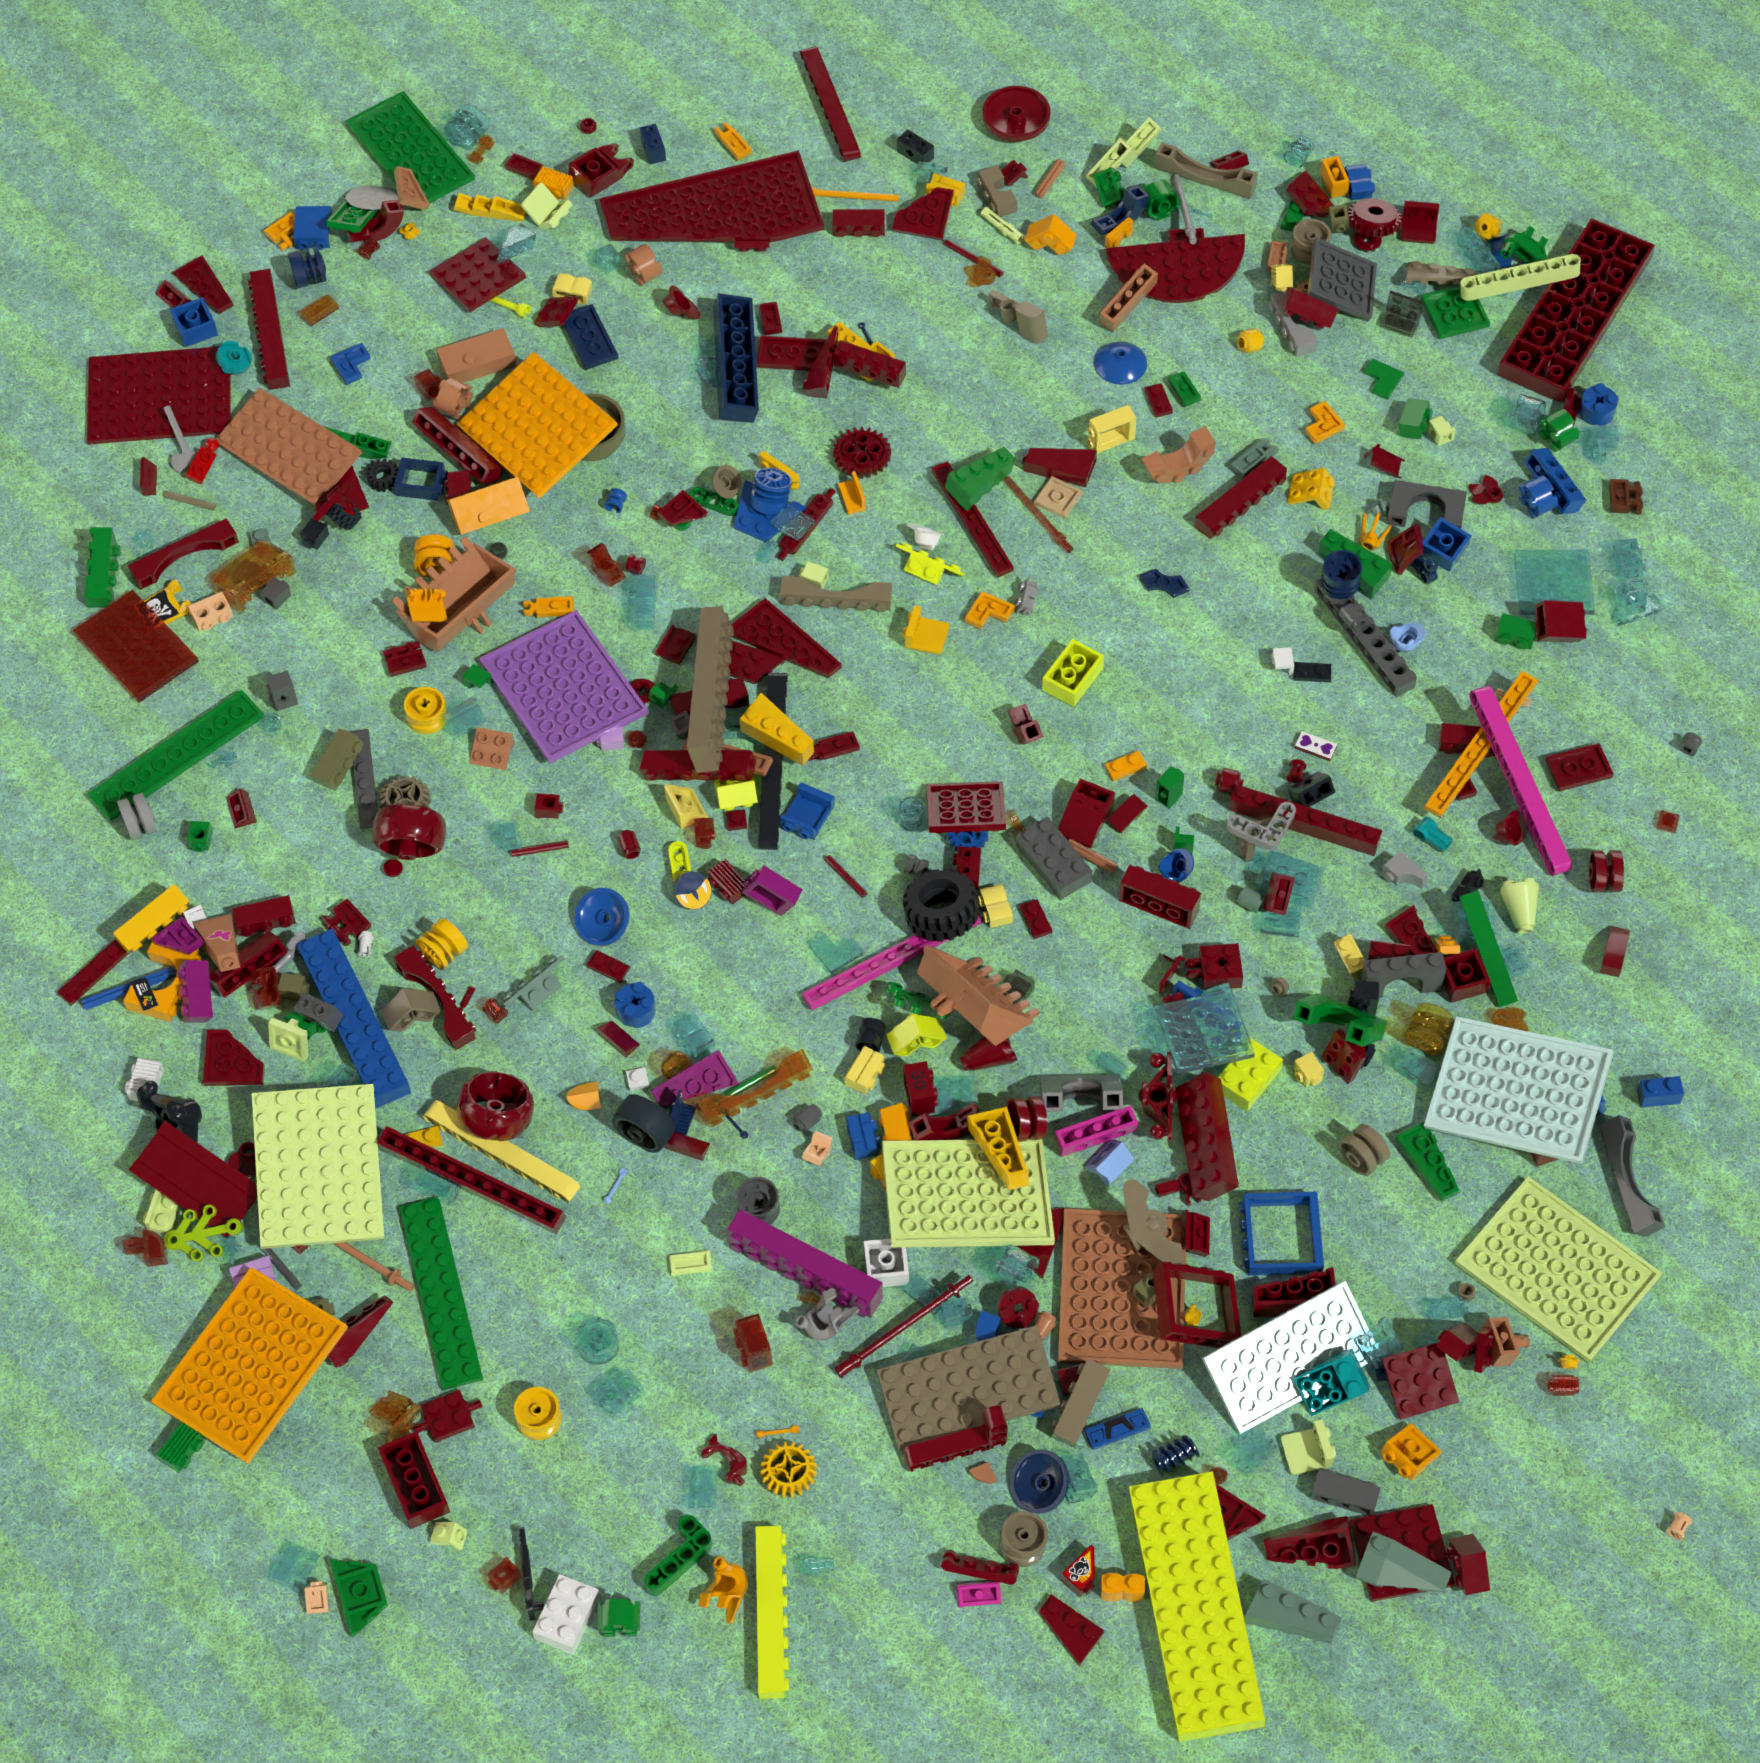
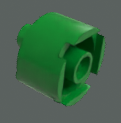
M1165 179L1145 184L1142 187L1149 195L1144 209L1154 220L1159 221L1172 216L1171 212L1174 209H1178L1180 199Z
M1560 408L1539 421L1541 428L1539 435L1544 440L1548 439L1551 442L1550 447L1554 452L1579 438L1578 428L1574 429L1572 423L1575 421L1571 415L1564 409L1560 410Z
M629 1599L605 1600L603 1605L601 1601L598 1602L597 1630L603 1633V1637H615L616 1633H624L626 1637L637 1636V1631L640 1630L641 1603L635 1601V1605L629 1604Z

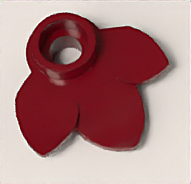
M1488 475L1484 476L1482 484H1469V490L1474 495L1472 501L1476 504L1499 503L1503 498V492L1498 487V482Z
M245 1142L239 1147L238 1152L230 1156L228 1164L236 1170H240L249 1179H253L256 1176L255 1144ZM247 1150H251V1151H252L251 1154H248V1155L245 1154V1152H246Z

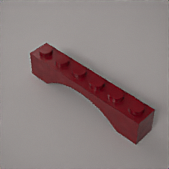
M226 518L190 536L184 537L182 540L167 545L165 548L153 552L140 560L134 561L128 565V568L137 586L142 590L156 583L165 569L179 558L202 550L223 551L239 543L235 530Z
M413 945L394 956L395 965L406 980L426 987L438 998L444 1008L445 1020L443 1029L445 1037L456 1051L476 1039L474 1033L476 1028L471 1021L467 1022L464 1010L455 1005L456 1000L452 993L446 992V986L441 978H436L433 966L431 964L427 965L422 951H417Z

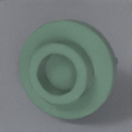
M1379 498V504L1370 508L1372 514L1382 511L1385 516L1389 507L1386 500L1383 501L1382 498Z

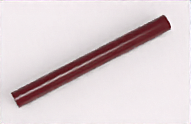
M948 239L945 241V246L996 276L1001 277L1004 274V271Z

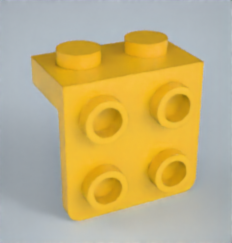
M1325 468L1294 474L1291 479L1288 503L1293 505L1315 500L1321 509L1328 510L1332 501V490L1335 485L1334 478Z
M914 605L913 611L908 614V627H904L902 638H905V648L937 655L941 654L949 631V623L923 618L921 607Z

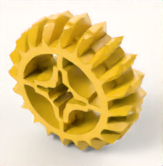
M794 1441L791 1443V1446H788L787 1442L783 1443V1447L776 1444V1450L769 1448V1455H764L763 1460L765 1462H761L763 1470L760 1471V1474L764 1477L762 1479L763 1484H768L767 1489L769 1491L774 1489L775 1495L782 1491L783 1498L786 1497V1493H790V1497L793 1498L796 1491L801 1496L802 1488L808 1491V1484L813 1485V1478L817 1476L815 1471L817 1463H814L815 1457L810 1455L809 1449L803 1451L804 1447L802 1444L796 1447ZM790 1456L799 1458L803 1463L793 1461ZM784 1457L782 1463L776 1464V1467H773L778 1459ZM787 1462L789 1463V1467H791L790 1477L788 1475V1472H786ZM805 1472L799 1480L794 1482L795 1476ZM774 1476L785 1478L787 1483L777 1480Z

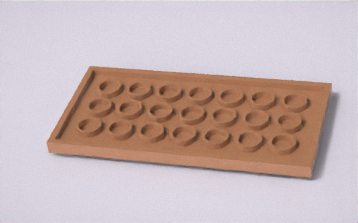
M260 387L216 438L219 446L315 507L322 502L362 454L361 450Z

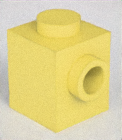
M1312 1052L1295 1060L1293 1069L1300 1083L1303 1082L1307 1087L1311 1084L1315 1086L1322 1081L1324 1069Z

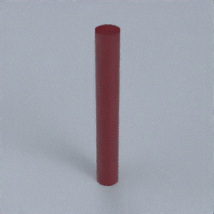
M568 840L512 849L511 854L512 857L565 849L569 848Z
M831 855L825 858V861L862 898L868 894Z

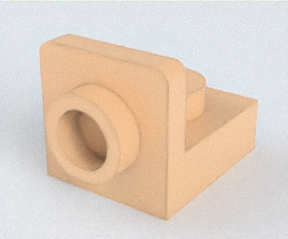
M322 1580L309 1582L310 1585L305 1587L307 1614L329 1612L328 1583L323 1584Z

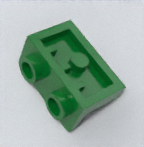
M1110 167L1093 174L1104 208L1122 201L1125 188L1121 185L1122 176L1119 171Z

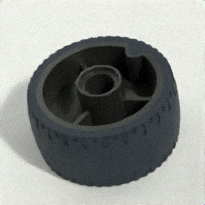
M636 1094L628 1095L612 1118L614 1127L625 1139L652 1153L661 1151L670 1140L676 1128L674 1120L663 1108L653 1101Z

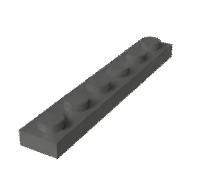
M369 729L350 731L356 734L364 743L362 750L353 762L360 829L373 828V820L378 812Z

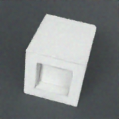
M1291 647L1273 648L1271 659L1272 664H1275V669L1288 668L1289 675H1293L1294 662Z
M201 905L183 912L185 920L194 930L193 922L207 920Z

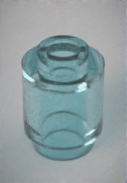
M1110 1051L1102 1052L1097 1059V1067L1108 1075L1120 1074L1121 1078L1127 1069V1065L1124 1064L1125 1062Z

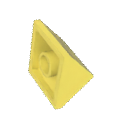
M668 784L664 786L666 801L681 829L708 818L693 788Z

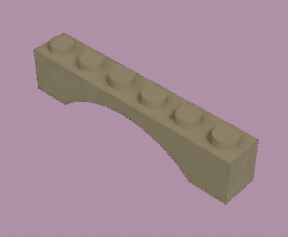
M1161 142L1155 153L1154 168L1171 174H1179L1181 177L1249 199L1256 189L1258 177L1256 172L1244 168L1223 170L1208 167L1191 159L1178 147Z
M782 576L780 603L788 606L800 604L805 607L814 605L823 608L839 607L844 610L857 608L861 611L873 609L878 612L891 610L892 583L873 582L856 590L830 591L818 588L801 577Z

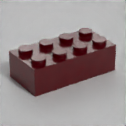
M1130 864L1120 882L1119 901L1191 929L1199 913L1201 892H1198L1195 888L1183 886L1177 881L1163 878L1157 873L1148 872L1140 866Z
M417 1431L378 1447L381 1459L411 1529L450 1513L446 1498Z

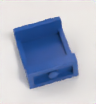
M296 206L293 234L295 249L305 250L317 246L319 250L330 248V227H327V220L332 215L330 206Z
M800 782L795 799L786 814L780 816V826L787 832L793 831L798 833L803 839L810 838L815 840L835 806V796Z

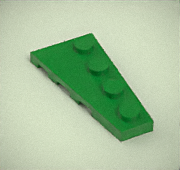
M1424 1121L1396 1135L1394 1140L1442 1202L1456 1195L1459 1188L1450 1168L1446 1166L1443 1152H1440L1436 1144L1437 1139L1435 1135H1432L1431 1130L1425 1129Z

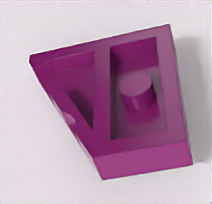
M180 917L151 938L156 945L190 955L205 944L203 939L183 917Z

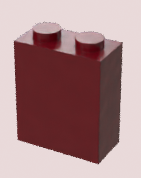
M1544 600L1535 605L1538 641L1575 643L1586 639L1587 628L1585 627L1583 602Z

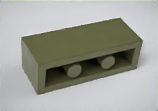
M339 728L313 770L311 777L318 784L336 791L343 782L346 773L352 767L358 753L362 750L364 743L356 734Z

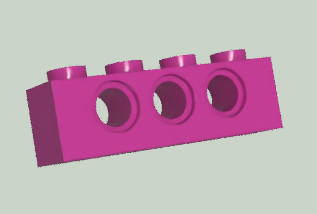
M1130 1105L1123 1109L1057 1130L1054 1140L1061 1157L1136 1132L1138 1121Z

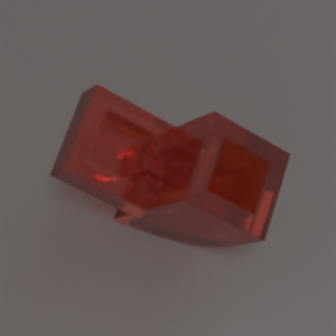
M600 543L587 551L592 563V570L606 585L612 587L626 578L619 562L611 559L605 544Z
M143 1230V1238L131 1237L128 1240H123V1249L126 1255L144 1253V1260L148 1267L168 1264L167 1248L158 1233L151 1230Z

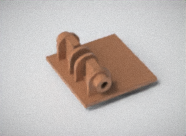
M477 727L469 764L506 770L510 749L514 746L513 734Z

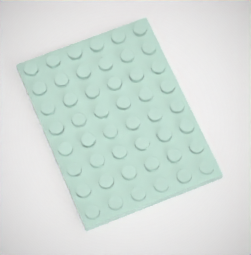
M1456 1016L1424 1127L1429 1130L1582 1164L1614 1052L1612 1049Z

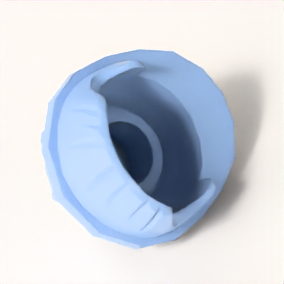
M1405 623L1402 626H1393L1390 630V643L1400 652H1412L1424 640L1426 629L1420 623Z

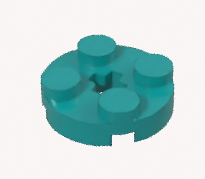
M235 341L223 342L216 352V360L222 367L223 372L227 374L244 373L249 369L252 362L250 351L245 346L242 348Z

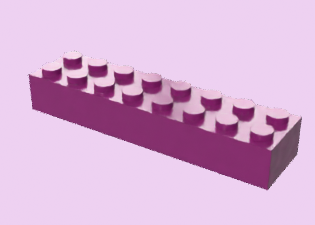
M741 1209L727 1228L729 1245L732 1250L737 1253L742 1251L748 1254L752 1261L765 1263L768 1269L782 1272L789 1280L793 1281L796 1279L800 1281L803 1287L809 1290L813 1288L819 1291L821 1296L823 1294L822 1291L834 1288L837 1294L834 1300L837 1301V1304L843 1308L858 1307L859 1312L857 1315L860 1317L867 1316L871 1318L883 1299V1282Z

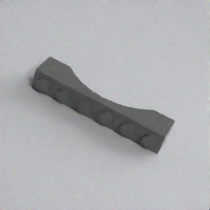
M1618 1115L1600 1125L1601 1137L1608 1150L1607 1155L1613 1166V1174L1617 1178L1618 1190L1625 1204L1624 1209L1631 1222L1630 1228L1634 1234L1645 1237L1664 1228L1665 1224L1660 1209L1652 1205L1643 1196L1636 1184L1632 1169V1153L1636 1135L1631 1119Z

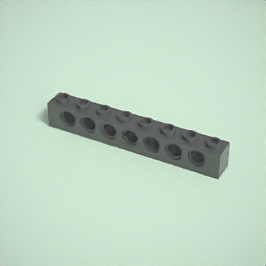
M1321 579L1317 580L1314 591L1392 693L1398 697L1414 689L1417 680L1415 672L1408 668L1404 658L1397 654L1394 645L1387 641L1384 632L1377 628L1373 618L1367 615L1363 605L1356 601L1355 596L1353 595L1348 599L1332 598L1323 590ZM1353 603L1365 615L1366 624L1360 630L1351 629L1341 619L1339 614L1343 605Z

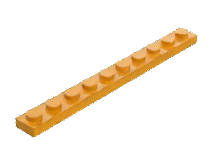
M1524 671L1519 674L1499 702L1508 724L1538 683V679ZM1483 727L1480 728L1425 804V810L1441 818L1492 748Z

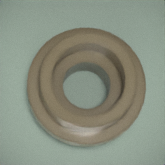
M1282 977L1274 978L1271 981L1272 992L1283 997L1289 990L1288 982Z

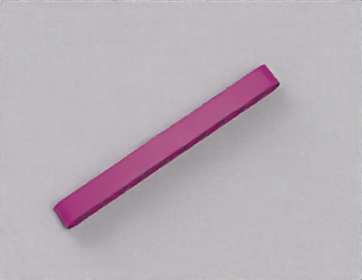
M1490 686L1471 690L1469 693L1470 701L1549 874L1555 876L1570 871L1572 869L1570 857L1493 689Z

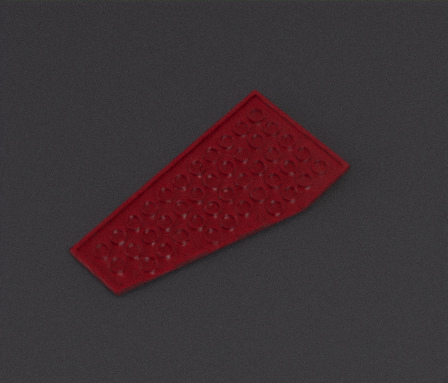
M799 150L599 198L611 241L735 242V240L777 242L825 230Z

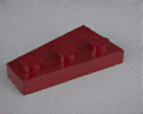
M1415 905L1385 924L1384 929L1399 944L1410 945V955L1438 953L1430 935H1427L1424 929L1422 919H1419L1416 913Z

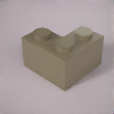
M403 988L381 1010V1013L389 1031L402 1032L414 1021H431L441 1009L433 992Z

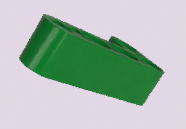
M687 1514L679 1519V1532L685 1541L645 1576V1589L649 1595L658 1596L712 1549L711 1534L694 1516ZM687 1524L694 1526L691 1530L683 1529ZM700 1539H706L708 1541L704 1545H699L697 1543ZM684 1553H690L692 1555L688 1559L681 1558V1556ZM668 1567H674L676 1569L672 1573L665 1572V1570ZM652 1581H653L654 1583H657V1582H658V1585L655 1586L654 1584L651 1585L650 1583H651Z

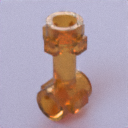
M484 134L478 142L481 144L480 147L470 155L472 163H481L484 159L482 155L485 150L488 149L490 151L495 143L490 136Z

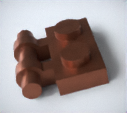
M1610 479V513H1629L1630 508H1633L1636 515L1642 514L1643 500H1641V495L1643 494V488L1641 483L1635 481L1633 486H1630L1627 479ZM1629 494H1632L1634 499H1629Z

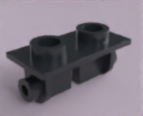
M1479 868L1477 871L1471 870L1466 873L1460 882L1465 887L1458 885L1451 895V900L1454 903L1460 901V896L1475 892L1483 886L1484 878Z

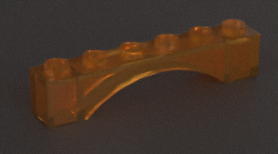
M801 1049L782 1059L773 1077L758 1090L739 1096L714 1094L695 1104L705 1125L711 1124L713 1127L723 1122L722 1117L729 1115L731 1118L740 1113L739 1108L746 1105L748 1109L758 1104L757 1099L761 1097L767 1099L775 1095L774 1090L780 1087L782 1091L793 1085L791 1081L797 1078L799 1081L810 1077L809 1072L813 1071V1068L804 1050Z

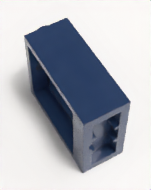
M402 457L394 483L395 495L438 501L439 495H443L444 492L443 481L448 477V470H445L444 462ZM410 470L436 473L433 487L406 484Z

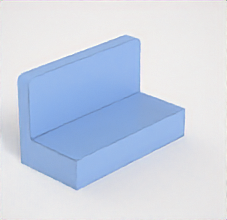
M1111 1139L1085 1167L1089 1172L1098 1174L1102 1181L1109 1186L1134 1161V1157L1122 1141Z

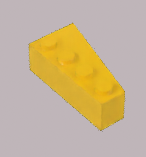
M762 693L758 695L740 718L741 732L802 766L805 765L814 753L813 740Z
M173 884L113 932V937L127 953L130 951L136 952L143 946V941L147 938L150 940L158 934L157 930L161 927H167L173 922L174 917L178 914L180 916L188 910L190 901Z
M1007 1107L969 1115V1131L1008 1190L1028 1186V1170Z

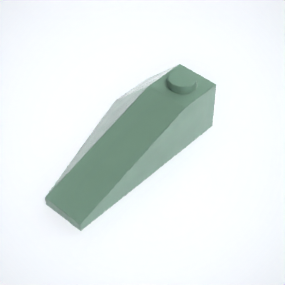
M1373 1532L1355 1578L1378 1587L1394 1586L1400 1589L1405 1587L1416 1588L1421 1591L1444 1593L1452 1572L1397 1541Z

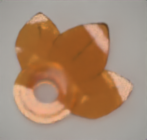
M979 256L977 265L964 267V271L969 277L966 285L976 288L983 284L990 285L996 279V273L992 269L991 261L984 256Z
M1511 1007L1508 1010L1498 1009L1494 1012L1493 1023L1495 1025L1529 1032L1528 1025L1523 1020L1527 1014L1522 1009Z

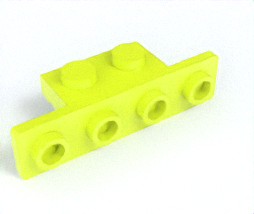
M903 542L902 545L897 543L895 546L911 553L904 571L938 585L945 569L963 577L965 573L961 572V567L951 564V566L945 565V560L936 556L934 559L929 558V553L920 549L916 552L912 550L913 546Z

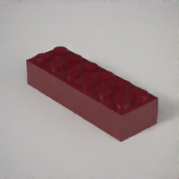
M1205 1072L1176 1087L1175 1090L1192 1196L1205 1201H1211L1238 1188L1239 1183L1221 1078Z

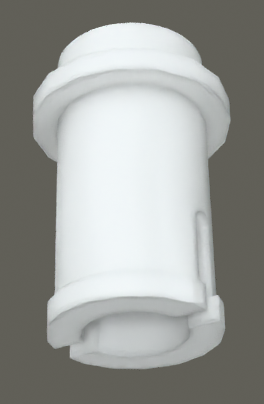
M362 931L358 936L360 940L358 955L361 956L362 953V956L369 957L371 954V941L374 940L371 932Z

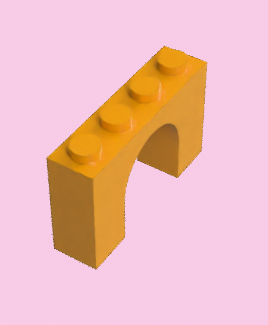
M153 941L147 951L150 961L173 966L177 972L178 967L185 960H202L198 949L187 955L156 945ZM177 974L170 986L162 990L152 991L158 1006L143 1011L135 990L131 985L123 1001L126 1009L170 1022L172 1017L177 1015L178 1004L182 1000V997L179 995L181 979L178 978Z

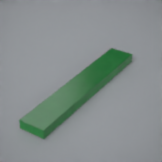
M1479 890L1460 896L1459 898L1481 960L1491 980L1490 985L1498 1007L1518 1002Z

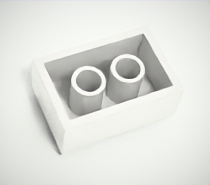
M559 1574L534 1627V1639L574 1655L600 1600L599 1589Z

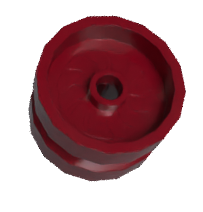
M1603 850L1591 851L1589 878L1593 893H1603L1606 887L1610 893L1622 891L1624 884V861L1620 850H1609L1607 855Z
M1028 1096L1025 1100L1023 1098H1010L1007 1101L1006 1107L1018 1142L1027 1141L1028 1138L1030 1140L1044 1139L1047 1132V1113L1041 1097Z

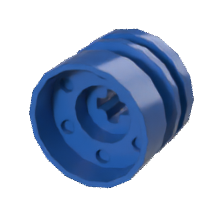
M774 468L758 470L754 476L750 498L751 506L755 510L769 515H777L786 511L792 484L790 475Z

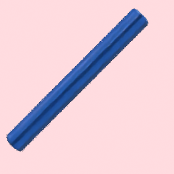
M173 966L167 967L82 999V1005L85 1010L126 996L132 983L147 978L149 985L152 986L176 977V971Z

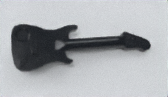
M520 1527L521 1562L526 1590L525 1601L531 1621L536 1620L535 1611L543 1610L544 1601L536 1603L533 1601V1583L525 1527Z

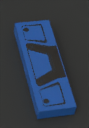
M1143 1408L1087 1428L1085 1429V1434L1092 1450L1148 1430L1151 1428V1425Z

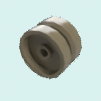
M1306 219L1299 222L1293 230L1292 255L1302 263L1311 264L1313 241L1316 238L1328 243L1331 241V230L1328 225L1316 219Z
M1363 1123L1352 1130L1351 1135L1349 1134L1339 1141L1338 1146L1343 1158L1359 1174L1364 1176L1370 1175L1377 1169V1165L1383 1164L1390 1157V1151L1384 1139L1372 1127Z
M1017 1512L1009 1516L1002 1526L999 1539V1549L1003 1558L1009 1563L1018 1564L1019 1567H1029L1036 1564L1043 1557L1048 1540V1529L1045 1522L1038 1515L1031 1512Z

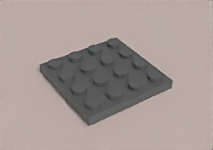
M1316 238L1312 246L1307 295L1369 321L1372 318L1377 263Z

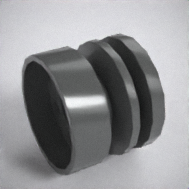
M752 1177L745 1180L739 1186L736 1193L738 1211L741 1209L771 1225L780 1213L779 1193L775 1184L763 1177Z

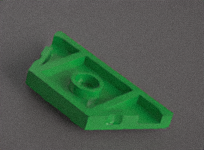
M330 1559L351 1637H355L388 1606L378 1568L373 1563L361 1564L356 1561L342 1562L337 1561V1559Z

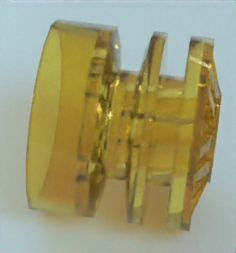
M1431 1003L1418 1004L1414 1008L1411 1022L1404 1033V1040L1416 1050L1428 1054H1439L1445 1047L1447 1036L1450 1034L1454 1024V1018L1451 1013L1438 1005Z

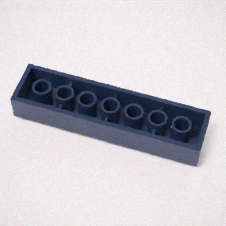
M718 293L713 306L719 419L754 423L759 411L753 299Z

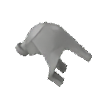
M834 1288L822 1291V1297L815 1308L809 1310L806 1316L800 1315L795 1320V1325L799 1328H804L807 1334L815 1340L833 1338L859 1312L858 1307H853L843 1312L839 1306L833 1309L829 1301L837 1297Z

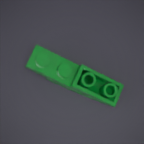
M325 427L359 448L362 452L359 457L368 459L387 458L392 442L360 432L352 435Z

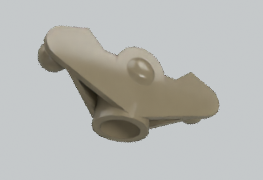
M1134 1179L1127 1180L1123 1185V1194L1128 1223L1123 1226V1229L1136 1251L1143 1248L1161 1262L1182 1265L1184 1258L1181 1244L1167 1240L1164 1235L1167 1230L1166 1216L1158 1210H1149L1146 1205L1149 1190Z

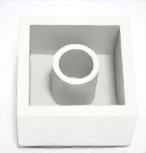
M890 1239L864 1241L867 1275L883 1282V1287L909 1285L906 1247L891 1248Z

